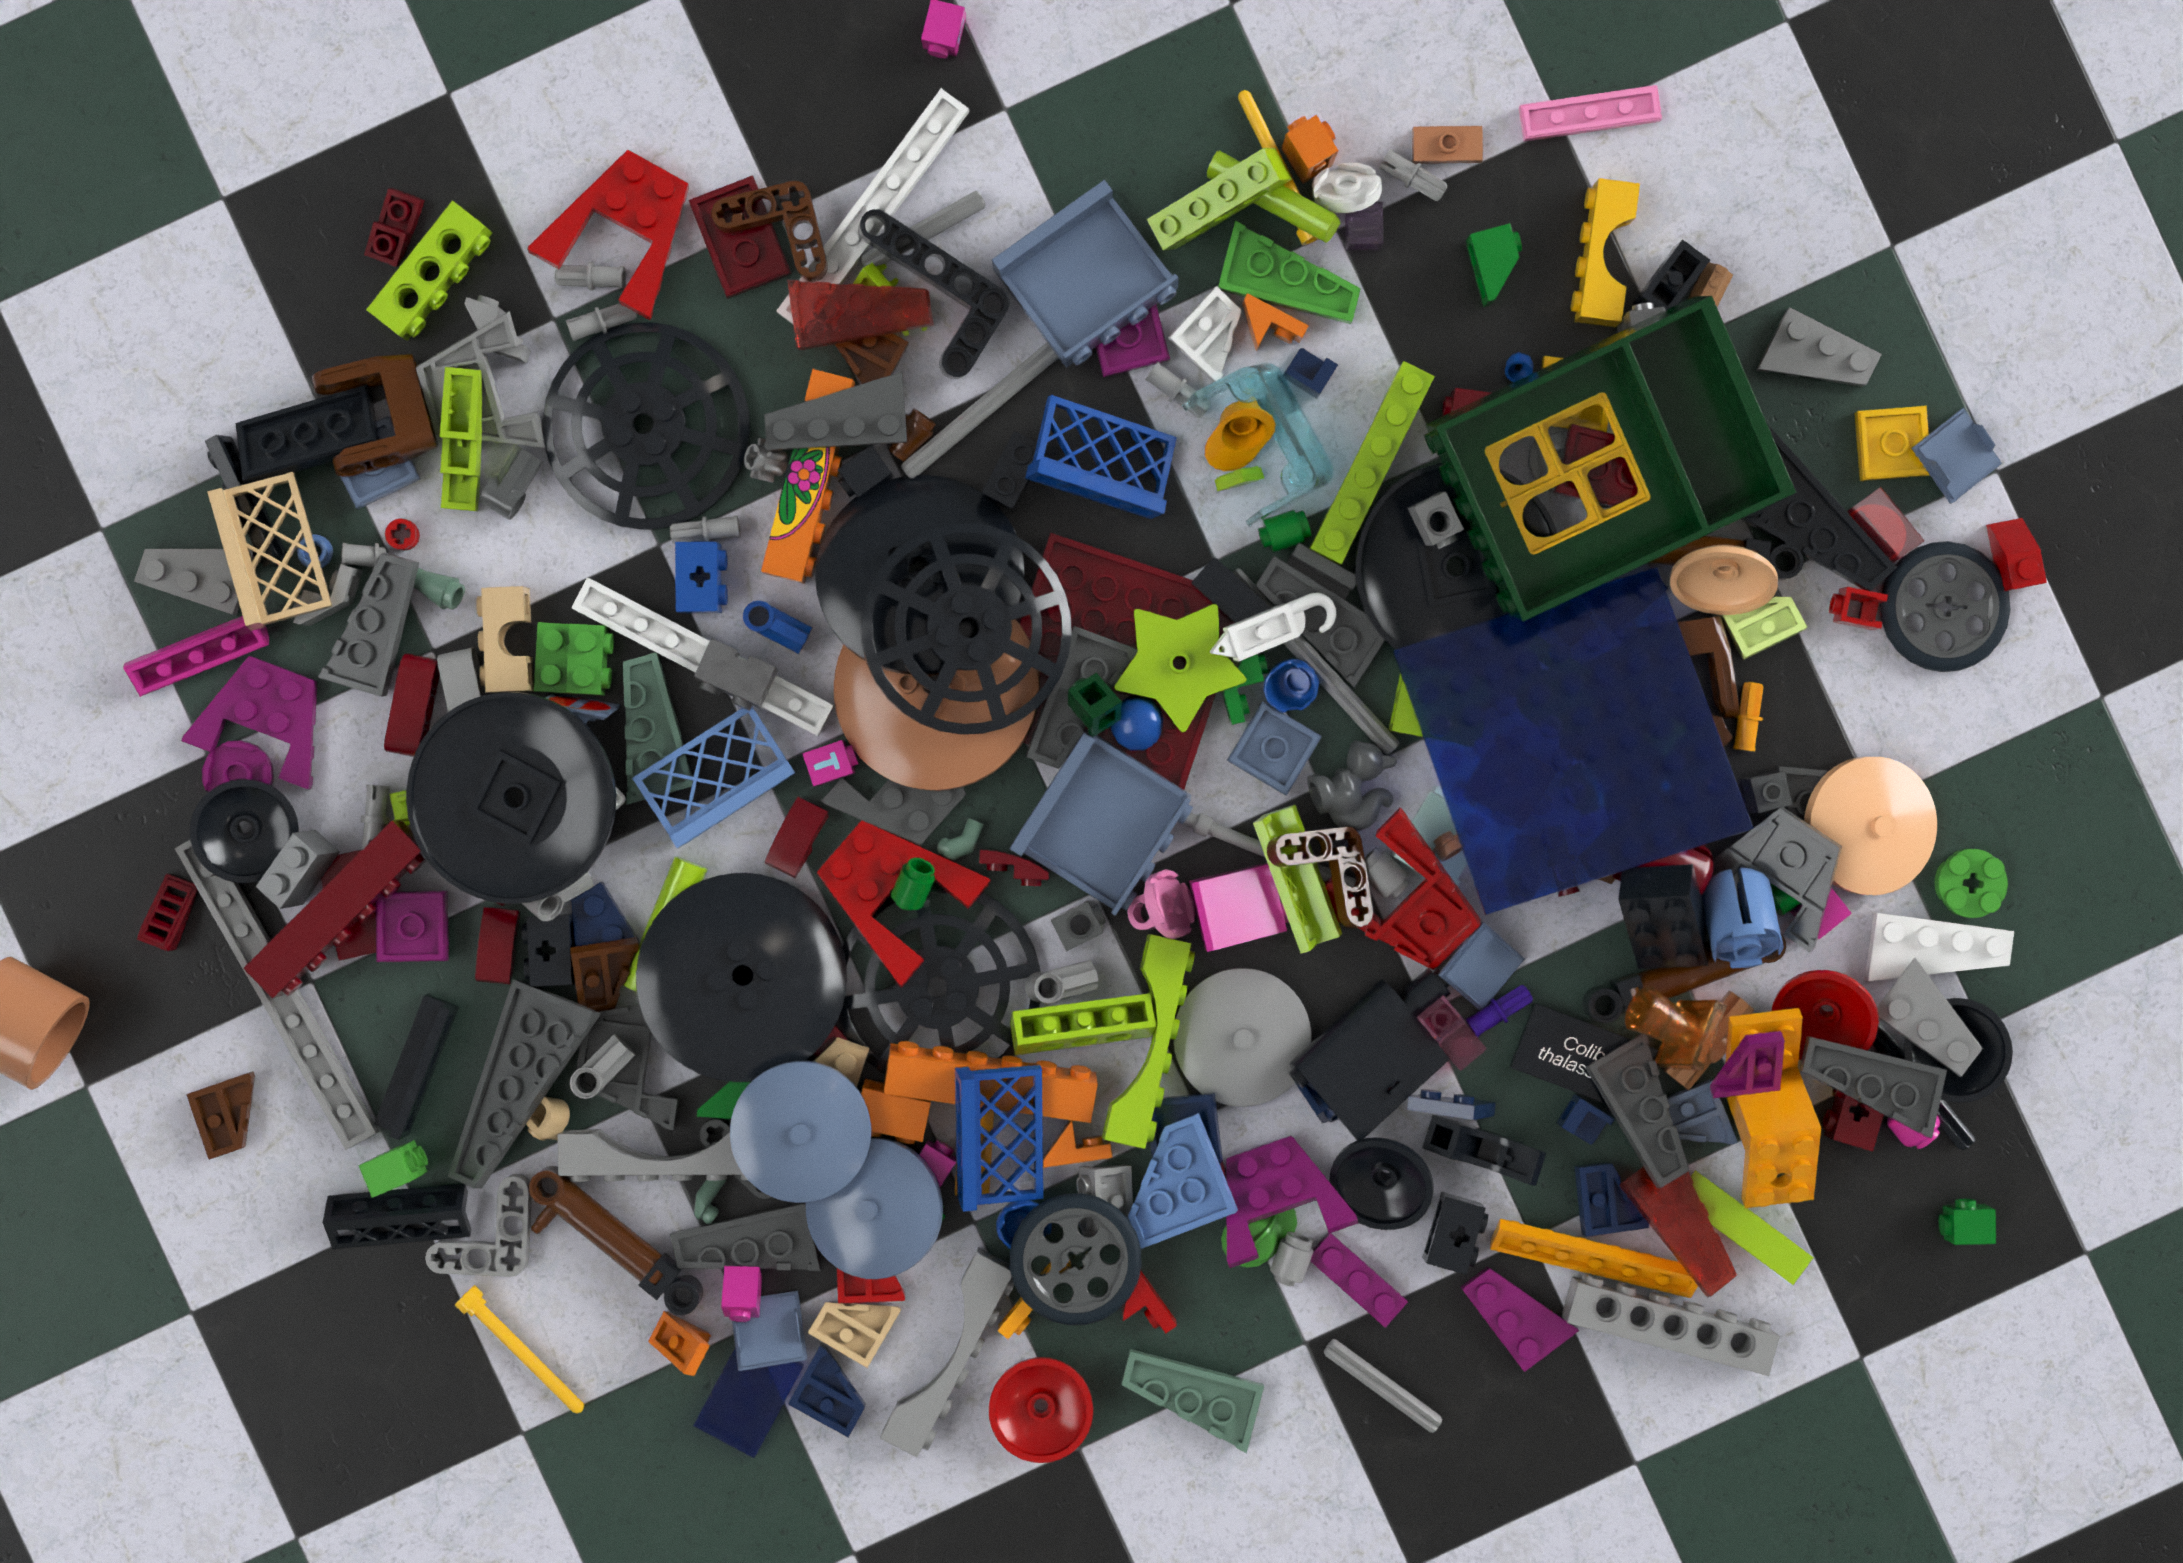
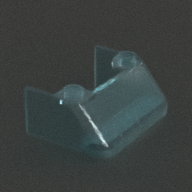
M1268 362L1240 368L1196 391L1182 405L1184 410L1187 411L1230 389L1232 395L1238 401L1243 403L1257 401L1262 410L1267 411L1273 416L1276 422L1273 435L1288 461L1280 475L1281 484L1287 496L1260 509L1247 519L1246 523L1249 527L1326 486L1333 477L1332 463L1285 377L1276 365Z

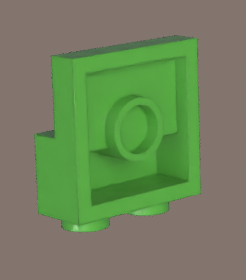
M538 622L534 691L605 696V689H610L612 681V670L607 668V654H612L614 648V635L609 633V627L603 625Z

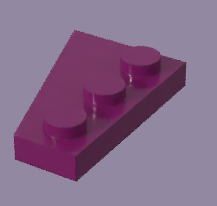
M1488 1266L1461 1286V1289L1524 1372L1579 1331L1577 1327L1567 1323L1548 1307L1529 1296Z

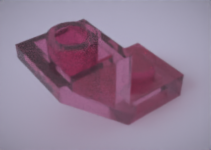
M1444 995L1416 1017L1459 1071L1464 1069L1487 1049Z

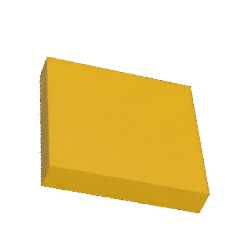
M1927 406L1865 410L1854 413L1860 481L1929 476V473L1911 449L1929 435Z

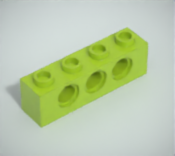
M1262 148L1151 216L1147 221L1162 250L1178 249L1289 182L1292 178L1277 149Z
M452 200L366 310L406 341L411 336L416 337L425 327L426 321L424 319L432 309L437 310L443 305L448 296L446 292L454 282H460L469 270L467 265L475 255L480 256L487 249L491 241L489 237L492 235V232ZM453 239H460L461 247L459 251L454 254H448V243ZM431 266H439V276L433 281H426L425 274L427 269ZM410 293H417V304L412 308L406 309L404 306L405 297Z
M1150 993L1012 1011L1010 1020L1015 1056L1152 1037L1156 1028Z

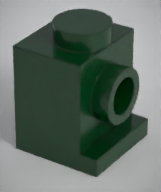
M1097 672L1088 678L1077 680L1068 690V706L1085 724L1092 738L1121 720L1122 701Z

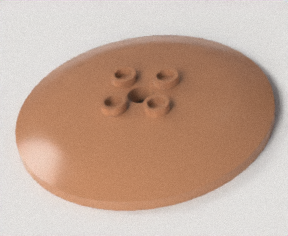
M1016 619L1012 620L1010 640L1029 648L1030 641ZM845 645L841 649L835 669V709L842 731L849 744L852 745L853 750L870 768L895 783L919 790L942 791L957 789L974 784L996 772L1010 760L1025 741L1037 709H1035L1014 724L983 734L959 735L940 732L917 723L898 710L875 683L866 661L852 653ZM1003 653L998 660L990 665L996 685L1010 677L1022 662ZM1031 667L1029 672L1016 686L1000 695L1006 715L1017 711L1040 691V674L1038 670ZM883 669L885 676L895 690L911 705L921 710L929 695L925 688L910 674H900ZM957 669L948 687L960 691L983 690L977 670L964 671ZM939 673L928 674V676H929V677H930V676H933V675H937V676H938ZM943 698L934 717L944 721L962 724L992 721L986 700L980 702H959Z

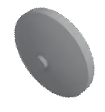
M1253 968L1226 969L1204 978L1186 995L1184 1005L1179 1007L1175 1018L1179 1019L1180 1023L1177 1037L1173 1040V1045L1183 1074L1202 1094L1215 1093L1216 1102L1229 1106H1255L1282 1095L1295 1083L1289 1075V1072L1292 1070L1289 1063L1311 1044V1026L1308 1014L1296 993L1274 975Z

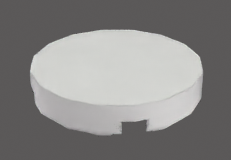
M1341 163L1338 165V169L1332 171L1326 168L1314 177L1312 183V195L1315 203L1335 213L1361 211L1372 206L1380 198L1382 192L1380 175L1377 176L1376 170L1372 167L1360 163Z

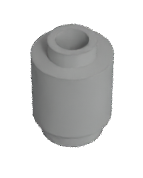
M1375 847L1365 857L1368 881L1384 898H1387L1390 894L1396 898L1409 885V882L1406 880L1409 873L1386 851L1381 852Z
M1287 1232L1285 1238L1280 1240L1270 1271L1275 1274L1274 1279L1277 1282L1287 1286H1294L1295 1282H1303L1313 1254V1249L1311 1248L1313 1241L1310 1238L1295 1232Z

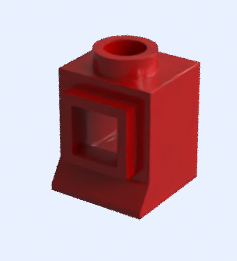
M1852 587L1839 588L1838 594L1834 593L1829 604V613L1834 614L1833 623L1871 631L1881 629L1883 622L1875 621L1879 603L1887 602L1888 595ZM1850 600L1861 602L1858 618L1847 616Z

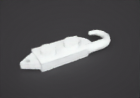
M1318 592L1280 604L1224 627V633L1210 650V654L1233 657L1234 661H1241L1297 638L1303 633L1305 628L1304 611L1315 606H1322L1326 610V621L1319 627V631L1324 633L1335 622L1336 607L1327 595Z

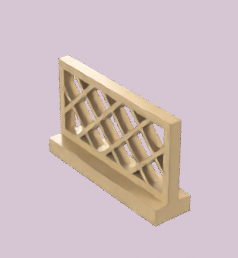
M293 472L226 490L219 488L207 491L247 628L253 631L264 628L267 624L333 607ZM289 483L292 495L285 507L268 498L275 486ZM266 489L263 495L256 492L258 490ZM250 493L260 500L251 515L248 516L238 510L234 497ZM265 502L282 511L272 528L255 520ZM294 503L297 514L290 510ZM287 514L298 519L301 524V529L295 540L277 532ZM240 517L247 520L244 527L242 526ZM252 524L269 532L260 549L248 544L245 537ZM274 536L292 544L282 562L265 553ZM303 536L305 538L307 547L300 544V541L302 540ZM296 548L307 552L311 559L304 574L287 565ZM250 550L257 553L253 561ZM262 557L279 565L269 583L258 578L255 568ZM284 569L301 577L291 595L275 587ZM313 569L316 580L309 577ZM306 581L319 587L322 601L306 604L297 599ZM259 583L266 586V589L263 592V594L261 592ZM272 590L289 599L281 612L268 615L265 601ZM294 602L301 605L300 607L290 609Z

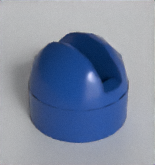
M1521 352L1512 354L1506 362V377L1510 381L1516 382L1533 374L1534 366L1531 357ZM1516 364H1522L1520 371L1515 370Z

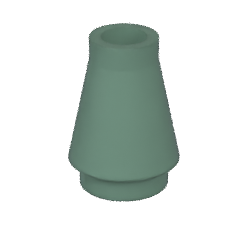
M418 568L414 588L441 609L449 608L454 610L457 608L465 593V586L459 583V579Z

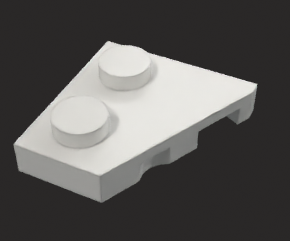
M1215 286L1173 331L1168 339L1217 384L1222 379L1225 360L1230 352L1233 341L1232 336L1242 310Z

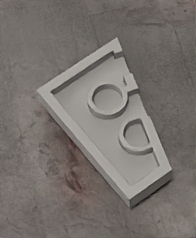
M1789 307L1786 309L1755 371L1786 374V376H1801L1821 379V381L1863 387L1867 385L1882 354Z
M224 549L144 550L134 582L232 615H237L240 605ZM250 550V554L253 561L255 557L253 555V552Z

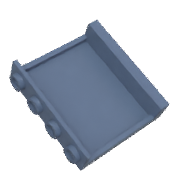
M1105 180L992 259L993 271L1066 368L1072 363L1079 365L1092 355L1091 350L1100 343L1104 345L1111 343L1120 335L1121 332L1119 330L1128 323L1132 325L1139 323L1148 315L1149 308L1157 303L1160 305L1167 303L1176 295V289H1178V276L1176 274L1172 276L1114 200L1113 190Z
M1086 728L1012 842L1010 849L1020 856L1025 853L1112 908L1111 913L1116 916L1120 908L1127 910L1137 895L1133 888L1139 879L1145 882L1152 873L1156 864L1151 861L1158 850L1164 853L1174 838V835L1170 832L1176 822L1183 824L1193 809V806L1189 805L1191 794L1100 736L1096 735L1092 738Z

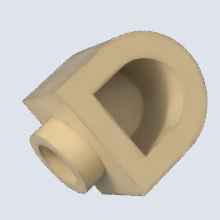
M544 1097L526 1123L529 1127L528 1132L533 1137L542 1141L546 1139L558 1140L557 1134L563 1132L569 1122V1107L562 1099Z

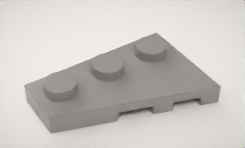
M1916 958L1911 961L1877 1006L1881 1021L1959 1077H1962L1983 1049Z

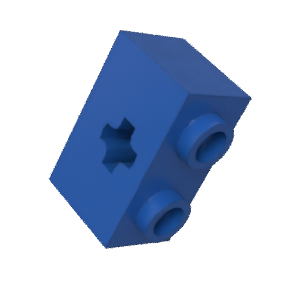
M675 542L676 612L680 614L722 613V605H727L728 603L727 585H722V571H727L728 557L727 550H722L720 543ZM701 569L710 575V580H705L703 587H701L700 583L694 581L695 576L701 574Z

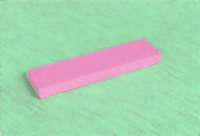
M1657 85L1519 106L1524 142L1656 123L1662 120Z

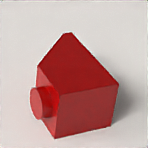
M2023 518L1986 525L1993 563L2001 573L2004 591L2047 583L2041 549Z

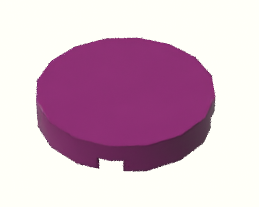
M227 741L215 750H212L206 757L202 768V783L205 790L210 791L219 784L235 779H254L272 786L274 781L273 765L268 755L258 745L247 741Z

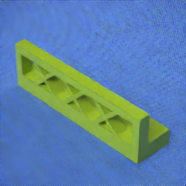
M1296 805L1262 815L1253 825L1300 953L1311 951L1318 943L1340 937L1342 931L1317 863L1277 867L1268 858L1267 846L1274 837L1305 832ZM1308 843L1309 851L1314 855L1310 843ZM1297 846L1280 847L1281 854L1297 852Z

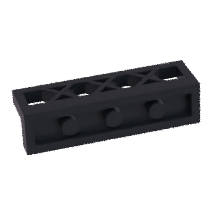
M429 994L423 996L374 1122L375 1125L390 1130V1137L401 1140L411 1132L459 1009V1006Z
M465 1184L390 1190L373 1198L370 1192L327 1196L322 1223L332 1249L470 1237L471 1226L466 1214L468 1190ZM458 1220L459 1225L447 1226L441 1222ZM417 1223L424 1226V1228L412 1229L407 1225ZM382 1226L389 1229L390 1231L377 1232L372 1228ZM337 1230H350L355 1234L339 1236Z

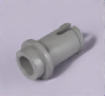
M343 543L341 564L372 567L374 570L381 554L386 553V548L379 547V543H375L374 546Z

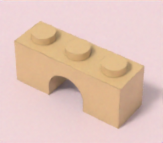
M524 586L481 588V596H477L476 600L477 614L479 617H482L483 631L478 632V647L480 652L484 651V665H481L479 670L481 686H485L487 693L534 692L533 657L513 656L508 652L504 641L506 632L510 627L519 623H531L530 588Z

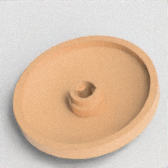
M1857 757L1833 767L1820 779L1812 791L1804 816L1805 822L1842 846L1832 884L1842 890L1862 895H1883L1894 892L1910 883L1928 862L1937 834L1935 805L1924 782L1904 764L1884 757Z

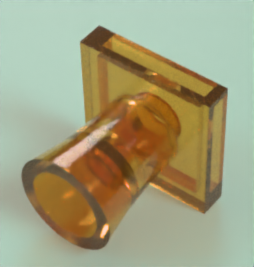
M1645 986L1635 994L1629 1003L1625 1014V1025L1629 1030L1662 1041L1655 1061L1663 1069L1703 1070L1727 1005L1718 1000H1678L1677 1004H1675L1653 986Z

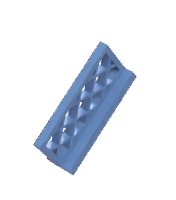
M751 707L750 711L741 708L632 779L669 834L676 848H680L796 773L754 708ZM749 713L756 724L753 739L733 735L736 721ZM731 724L729 734L719 732ZM759 730L767 742L757 740ZM713 735L728 738L723 758L703 754L706 740ZM732 739L752 743L748 763L728 759ZM701 743L699 753L689 751ZM756 744L771 747L778 760L767 767L753 765L752 760ZM683 754L698 757L694 777L674 773L678 757ZM702 758L722 762L718 782L698 778ZM671 763L670 772L660 770L667 764ZM727 763L747 767L744 781L737 786L722 783ZM751 768L761 770L749 778ZM653 773L669 775L664 796L650 793L642 780ZM673 776L693 781L689 801L669 797ZM697 782L717 786L714 801L707 805L693 802ZM721 787L731 789L720 796ZM654 798L663 799L662 809ZM673 801L687 804L685 819L672 827L665 816L667 802ZM692 806L701 807L700 810L690 815Z

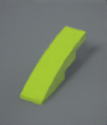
M445 367L440 437L443 438L440 473H443L441 508L478 512L482 447L481 370Z
M1696 1170L1675 1197L1793 1286L1814 1258Z

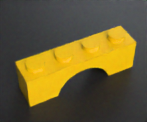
M1598 178L1592 188H1587L1584 208L1589 209L1588 222H1583L1580 232V243H1585L1583 257H1578L1575 277L1580 278L1579 291L1574 290L1571 300V311L1576 312L1574 322L1616 327L1622 322L1626 286L1617 282L1608 272L1604 263L1603 249L1605 241L1612 231L1629 225L1636 218L1640 183Z

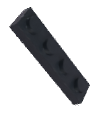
M215 435L205 440L209 449L207 453L208 459L213 467L219 471L224 481L222 483L223 490L245 485L242 480L239 451L231 436ZM250 493L234 497L238 510L248 516L251 515L260 500ZM263 505L255 520L272 528V521ZM240 517L242 526L244 527L247 520ZM252 524L247 532L253 543L252 546L257 549L261 548L269 534L268 531L255 524ZM274 536L265 553L282 562L286 551L280 538ZM264 557L259 562L263 567H279V565Z

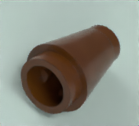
M913 408L910 414L905 413L907 443L892 444L888 449L893 455L904 462L934 434L932 430L936 425L929 417Z

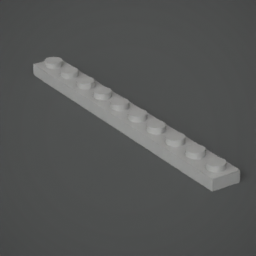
M188 840L174 849L243 969L271 940L239 883L224 880L208 871L196 857L191 841ZM244 970L345 1150L378 1133L377 1126L374 1124L372 1117L299 989L289 997L284 994L272 999Z

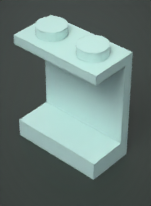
M1445 783L1443 788L1433 786L1413 818L1412 823L1431 850L1436 847L1433 841L1448 831H1451L1453 835H1462L1460 839L1465 848L1461 852L1443 862L1435 854L1458 886L1461 882L1458 880L1459 876L1489 828H1494L1497 822L1490 818L1493 813L1492 811L1477 802L1470 806L1460 800L1463 795L1460 791ZM1394 851L1392 852L1391 857L1416 871Z

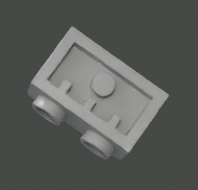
M1121 1164L1096 1168L1080 1166L1076 1182L1078 1193L1100 1197L1113 1204L1128 1218L1133 1205L1131 1165ZM1085 1217L1078 1223L1084 1236H1092L1098 1230V1223L1091 1217Z

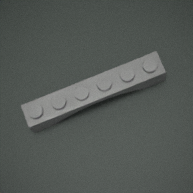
M567 1129L557 1134L558 1176H570V1181L572 1182L589 1181L591 1176H604V1181L625 1180V1175H638V1181L659 1180V1175H672L673 1181L692 1180L693 1175H706V1180L709 1181L726 1180L727 1175H741V1180H748L741 1172L733 1156L730 1132L719 1142L706 1149L675 1156L651 1155L633 1150L615 1141L601 1129Z
M979 1247L977 1248L961 1281L964 1298V1325L955 1352L945 1367L931 1382L897 1401L882 1430L880 1439L915 1457H918L922 1448L928 1451L937 1434L932 1429L937 1418L944 1420L953 1403L952 1400L948 1399L954 1387L961 1388L969 1370L964 1368L969 1357L972 1356L976 1359L985 1342V1339L980 1337L986 1325L991 1328L993 1327L1001 1311L996 1306L1002 1294L1008 1297L1014 1287L1010 1263Z

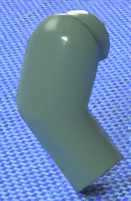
M968 818L961 836L953 839L945 837L939 841L937 845L938 853L948 860H956L972 853L984 824Z
M705 1180L697 1191L694 1215L698 1220L701 1218L706 1224H711L714 1221L719 1210L712 1206L711 1202L726 1180Z

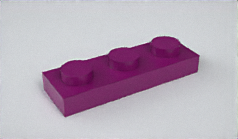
M1327 1233L1313 1249L1310 1262L1385 1328L1408 1303L1406 1298L1332 1233Z

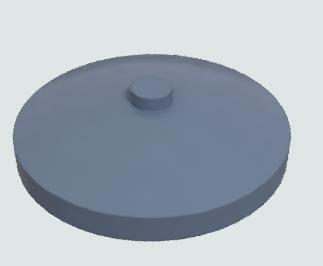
M813 1061L785 1062L759 1074L748 1084L739 1097L730 1123V1142L733 1156L744 1176L763 1193L778 1200L794 1203L821 1200L837 1193L848 1185L863 1166L871 1141L870 1114L858 1088L838 1070Z
M871 1138L865 1162L848 1185L827 1198L806 1202L807 1224L817 1248L835 1267L859 1278H888L914 1267L933 1247L942 1224V1193L932 1169L913 1149L894 1140Z

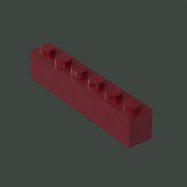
M401 819L392 820L243 968L272 999L284 994L287 997L292 995L303 984L300 978L308 970L311 972L316 971L328 959L324 954L333 945L338 948L352 935L349 929L357 921L363 923L375 913L377 908L374 904L382 896L387 899L393 895L402 885L399 880L407 872L413 874L425 863L426 859L423 857L424 855L415 840L412 830Z

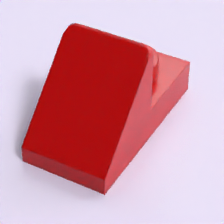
M1140 1271L1138 1283L1130 1298L1123 1305L1122 1321L1146 1306L1148 1309L1144 1311V1314L1154 1329L1160 1326L1166 1334L1177 1326L1176 1319L1146 1276Z

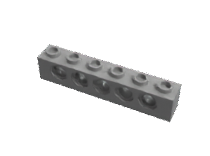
M1583 1274L1582 1279L1571 1278L1561 1316L1569 1324L1762 1375H1770L1780 1336L1770 1329L1771 1324L1768 1322L1750 1318L1749 1323L1736 1320V1314L1717 1309L1716 1314L1703 1311L1704 1306L1685 1300L1682 1305L1670 1303V1297L1656 1292H1650L1649 1297L1636 1294L1637 1288L1622 1283H1617L1616 1288L1603 1285V1279L1588 1274ZM1605 1297L1611 1298L1612 1305L1610 1309L1604 1313L1597 1312L1596 1305L1598 1301ZM1637 1306H1643L1645 1308L1644 1317L1636 1322L1631 1321V1311ZM1677 1315V1326L1672 1330H1664L1663 1324L1668 1316ZM1711 1324L1710 1335L1705 1339H1698L1697 1331L1700 1326ZM1737 1333H1744V1343L1738 1348H1732V1337Z

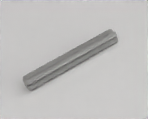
M974 191L913 225L910 229L929 240L984 209L985 201L978 191ZM901 237L895 242V248L900 254H904L914 248L913 243L905 237ZM875 248L863 253L860 257L864 267L871 262L877 267L892 260Z
M1332 1339L1324 1350L1326 1357L1429 1432L1433 1433L1438 1429L1442 1422L1439 1414L1338 1340Z

